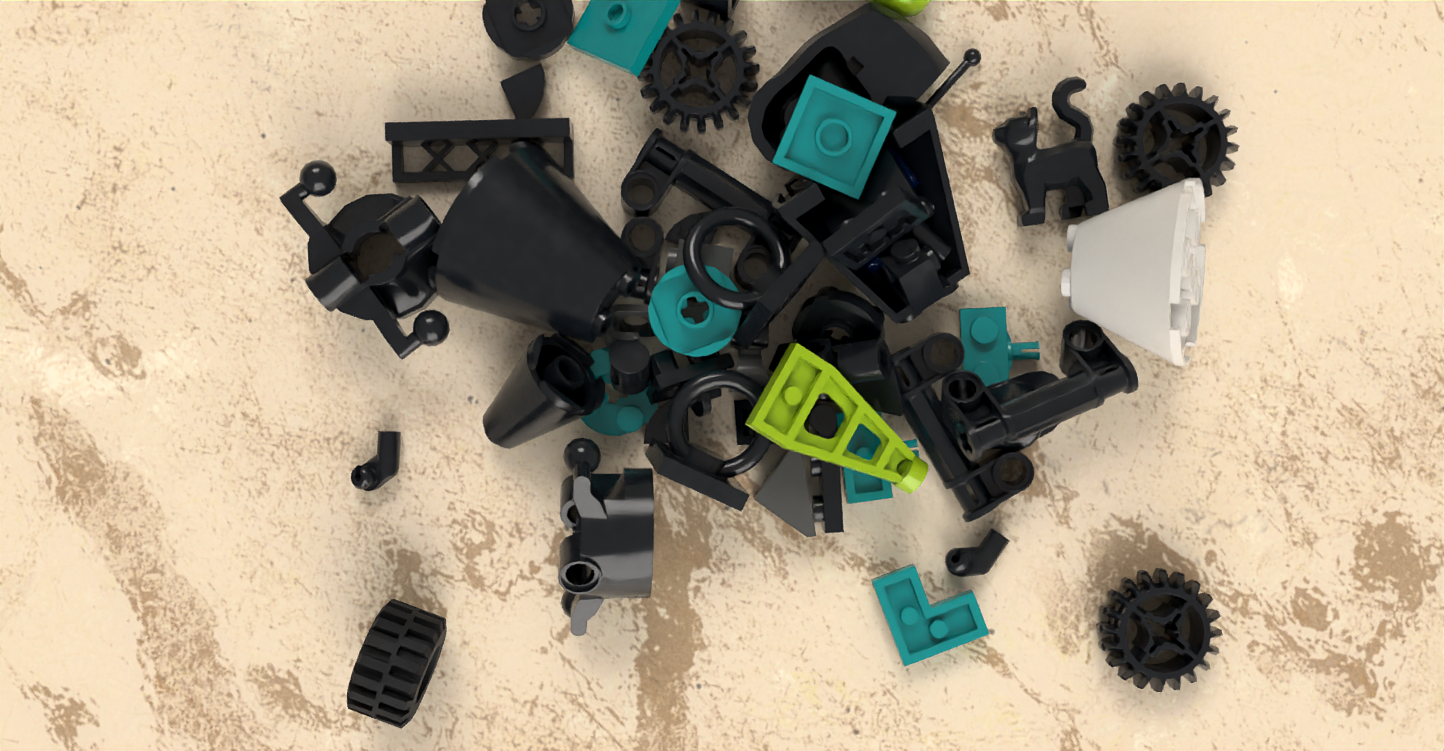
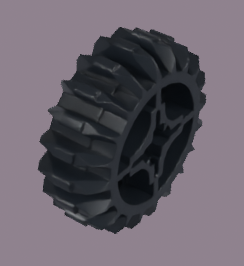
M694 9L691 10L690 14L691 23L684 24L680 13L673 15L675 29L671 30L668 26L662 34L663 39L658 41L653 50L654 53H651L645 64L651 68L642 69L637 79L642 82H652L640 90L643 99L658 97L649 106L652 114L659 113L666 107L668 110L663 118V123L666 126H670L676 116L681 117L680 132L687 133L690 120L697 121L698 134L701 135L706 133L705 120L712 119L715 129L720 131L724 128L722 114L725 113L733 122L739 120V113L733 106L734 104L746 109L750 107L751 100L742 91H757L758 83L746 78V76L758 74L760 65L754 62H745L756 55L755 46L739 47L747 39L745 30L738 31L731 36L729 34L734 25L732 19L727 18L722 26L718 27L715 26L717 22L716 12L710 11L707 23L699 22V11ZM698 38L711 40L720 46H713L705 52H698L683 42ZM672 51L682 69L678 76L673 79V84L665 89L660 78L661 67L667 54ZM731 56L736 68V79L733 87L726 95L720 88L721 84L717 81L715 73L723 65V61ZM688 61L697 68L710 65V68L706 69L708 83L698 76L687 80V76H691ZM691 92H699L704 94L709 100H712L714 104L705 107H692L684 105L676 99L680 96L683 98Z
M1177 83L1173 86L1172 91H1170L1166 84H1162L1155 88L1154 95L1149 91L1139 95L1140 105L1131 103L1125 108L1129 118L1120 119L1116 127L1127 135L1114 138L1112 144L1125 149L1124 153L1114 158V162L1116 164L1127 162L1130 168L1121 174V179L1124 181L1133 177L1138 179L1133 187L1134 193H1142L1149 187L1148 194H1151L1181 181L1167 178L1158 173L1153 167L1159 163L1171 165L1176 173L1182 172L1185 179L1200 178L1205 198L1212 195L1211 185L1218 187L1226 182V178L1221 171L1232 170L1236 165L1226 154L1237 152L1240 146L1234 142H1228L1227 139L1228 136L1236 133L1238 127L1233 125L1225 127L1223 120L1229 117L1231 110L1224 109L1217 113L1214 109L1218 103L1219 96L1213 95L1202 101L1203 87L1196 86L1188 94L1185 83ZM1165 110H1174L1187 114L1197 123L1193 126H1184L1176 120L1174 115L1169 117ZM1148 122H1150L1153 126L1150 131L1154 138V145L1152 150L1145 155L1143 137ZM1188 134L1190 135L1187 140L1181 143V148L1161 156V152L1170 147L1169 142L1176 138L1180 139ZM1205 136L1207 152L1201 167L1199 163L1202 159L1198 154L1197 148L1200 139Z
M1156 568L1151 578L1147 571L1139 570L1136 576L1137 585L1127 577L1122 578L1121 585L1125 592L1121 594L1110 589L1108 596L1116 601L1113 607L1110 608L1107 605L1099 607V611L1109 617L1108 622L1096 624V629L1099 632L1109 634V636L1098 642L1100 649L1111 651L1105 659L1106 663L1110 667L1119 666L1117 675L1125 681L1133 677V685L1140 689H1144L1150 683L1151 689L1155 692H1162L1167 682L1173 690H1180L1181 676L1191 683L1197 682V675L1193 669L1196 666L1205 671L1210 669V664L1203 659L1207 652L1212 655L1219 653V648L1210 644V639L1223 635L1221 629L1210 625V623L1221 617L1219 611L1206 609L1213 600L1211 595L1205 592L1199 593L1200 583L1193 579L1185 582V575L1178 571H1174L1168 578L1165 569ZM1156 595H1174L1168 603L1162 602L1157 609L1147 611L1139 606L1144 600ZM1186 610L1190 619V634L1187 641L1181 633V625L1187 617L1184 614ZM1129 618H1132L1137 626V634L1131 642L1134 645L1131 651L1126 638ZM1145 618L1162 624L1161 626L1165 628L1164 633L1172 638V641L1162 636L1159 637L1156 633L1152 632L1153 626L1146 622ZM1171 649L1178 653L1174 658L1163 663H1145L1149 657L1155 658L1161 651Z

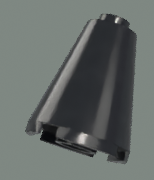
M544 333L530 343L483 415L484 431L492 443L507 449L514 448L585 417L601 406L605 399L603 377L601 375L598 379L595 378L590 369V366L595 363L594 360L576 341L560 333H554L551 337H544Z

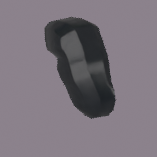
M876 2L866 3L806 41L780 71L755 93L747 116L752 141L765 159L772 163L809 75H813L881 106H891L904 113L936 81L950 62L931 38L904 16ZM774 164V165L780 167V168L783 169V170L791 171V170H788V169H786V168H784V167H781V166H779V165H777V164Z

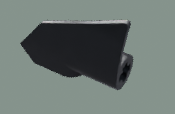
M825 338L790 342L800 344L834 366L875 411L896 416L903 415L905 408L898 376L890 350L883 338L832 346L829 339ZM790 343L778 345L768 368L773 373ZM824 393L820 394L817 400L835 403L830 396Z

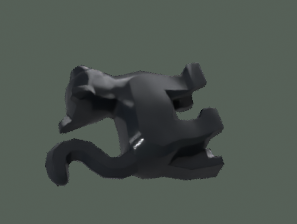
M1077 76L1065 78L1057 84L1052 93V107L1059 119L1075 127L1074 139L1051 148L1038 149L1036 144L1039 123L1036 107H1029L1026 113L1025 111H1020L1019 116L1008 118L1003 124L993 129V142L1002 147L1010 157V179L1022 200L1023 210L1017 216L1018 227L1044 223L1045 198L1047 191L1062 189L1064 193L1065 203L1059 208L1061 220L1081 217L1083 207L1086 216L1099 215L1109 211L1106 184L1099 171L1097 153L1092 143L1094 128L1090 116L1070 103L1072 94L1086 89L1087 84L1082 78Z

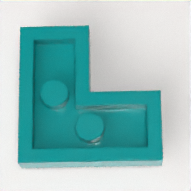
M913 563L871 579L904 666L989 635L976 597L971 589L930 605Z

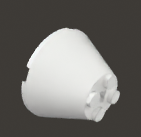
M1184 179L1087 219L1079 225H1069L1067 231V251L1072 252L1071 269L1064 268L1061 279L1062 296L1069 297V307L1076 314L1176 366L1187 367L1191 362V356H1183L1185 347H1195L1203 296L1206 244L1198 243L1200 224L1206 221V208L1201 179Z

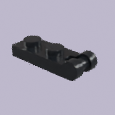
M825 404L814 405L809 413V425L816 430L817 436L830 439L838 431L836 412L832 407ZM810 457L811 477H819L820 495H812L814 523L822 522V530L825 533L844 532L840 466Z

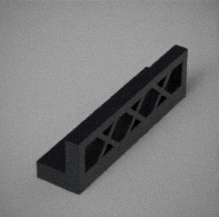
M570 118L385 123V141L392 146V178L394 183L469 181L478 171L477 169L489 160L488 158L500 145L514 144L521 141L535 142L541 147L546 143H563L564 168L562 170L570 179H575L573 124ZM474 145L490 146L482 153ZM432 146H445L438 154L430 148ZM455 146H468L479 156L466 171H454L443 160ZM403 147H423L433 159L421 172H404ZM439 163L447 170L432 172Z

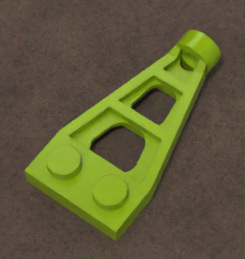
M798 343L789 344L745 425L784 449L887 480L907 494L913 493L920 487L928 472V463L917 457L834 366ZM823 393L830 396L844 414V420L836 435L830 439L810 434L804 428L806 418L819 395ZM859 423L868 428L880 440V444L871 460L857 456L846 448Z

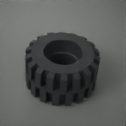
M391 599L376 616L357 657L347 689L348 709L401 729L410 722L424 697L440 657L447 632L446 619L407 603Z

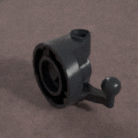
M313 160L305 164L300 171V182L280 196L279 199L310 237L307 247L309 272L311 275L305 279V282L313 295L330 312L337 308L340 312L359 319L373 320L385 340L402 360L422 345L429 347L443 343L450 331L446 316L437 310H425L438 296L432 290L428 276V269L432 265L437 266L439 257L438 254L432 251L435 238L442 224L435 213L419 195H416L414 198L410 195L404 198L393 193L369 194L345 205L327 224L319 218L304 199L310 195L323 197L330 194L336 186V172L328 162L322 160ZM388 231H391L406 250L402 254H395L393 262L387 270L377 274L367 275L369 277L367 280L361 273L357 262L361 247L369 237L375 234H388ZM425 310L415 318L413 332L407 336L397 320L406 319Z
M587 438L574 439L567 444L563 459L566 468L573 474L566 477L562 482L560 492L561 520L574 532L560 544L558 580L565 590L561 599L564 614L571 618L570 630L575 636H582L586 633L587 621L597 613L604 599L650 598L653 576L654 485L652 468L623 467L622 474H594L592 472L598 468L601 461V452L598 445Z

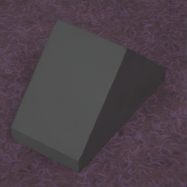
M786 449L753 498L806 537L816 536L803 455Z

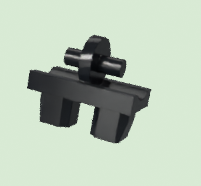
M667 349L652 354L650 356L651 385L646 392L650 404L653 405L673 398L687 381L701 373L733 368L735 363L730 352L720 355L719 351L701 357L686 355L690 365L679 368L672 350ZM714 388L708 390L691 403L689 407H691L696 416L702 417L711 413V400L721 397V389Z

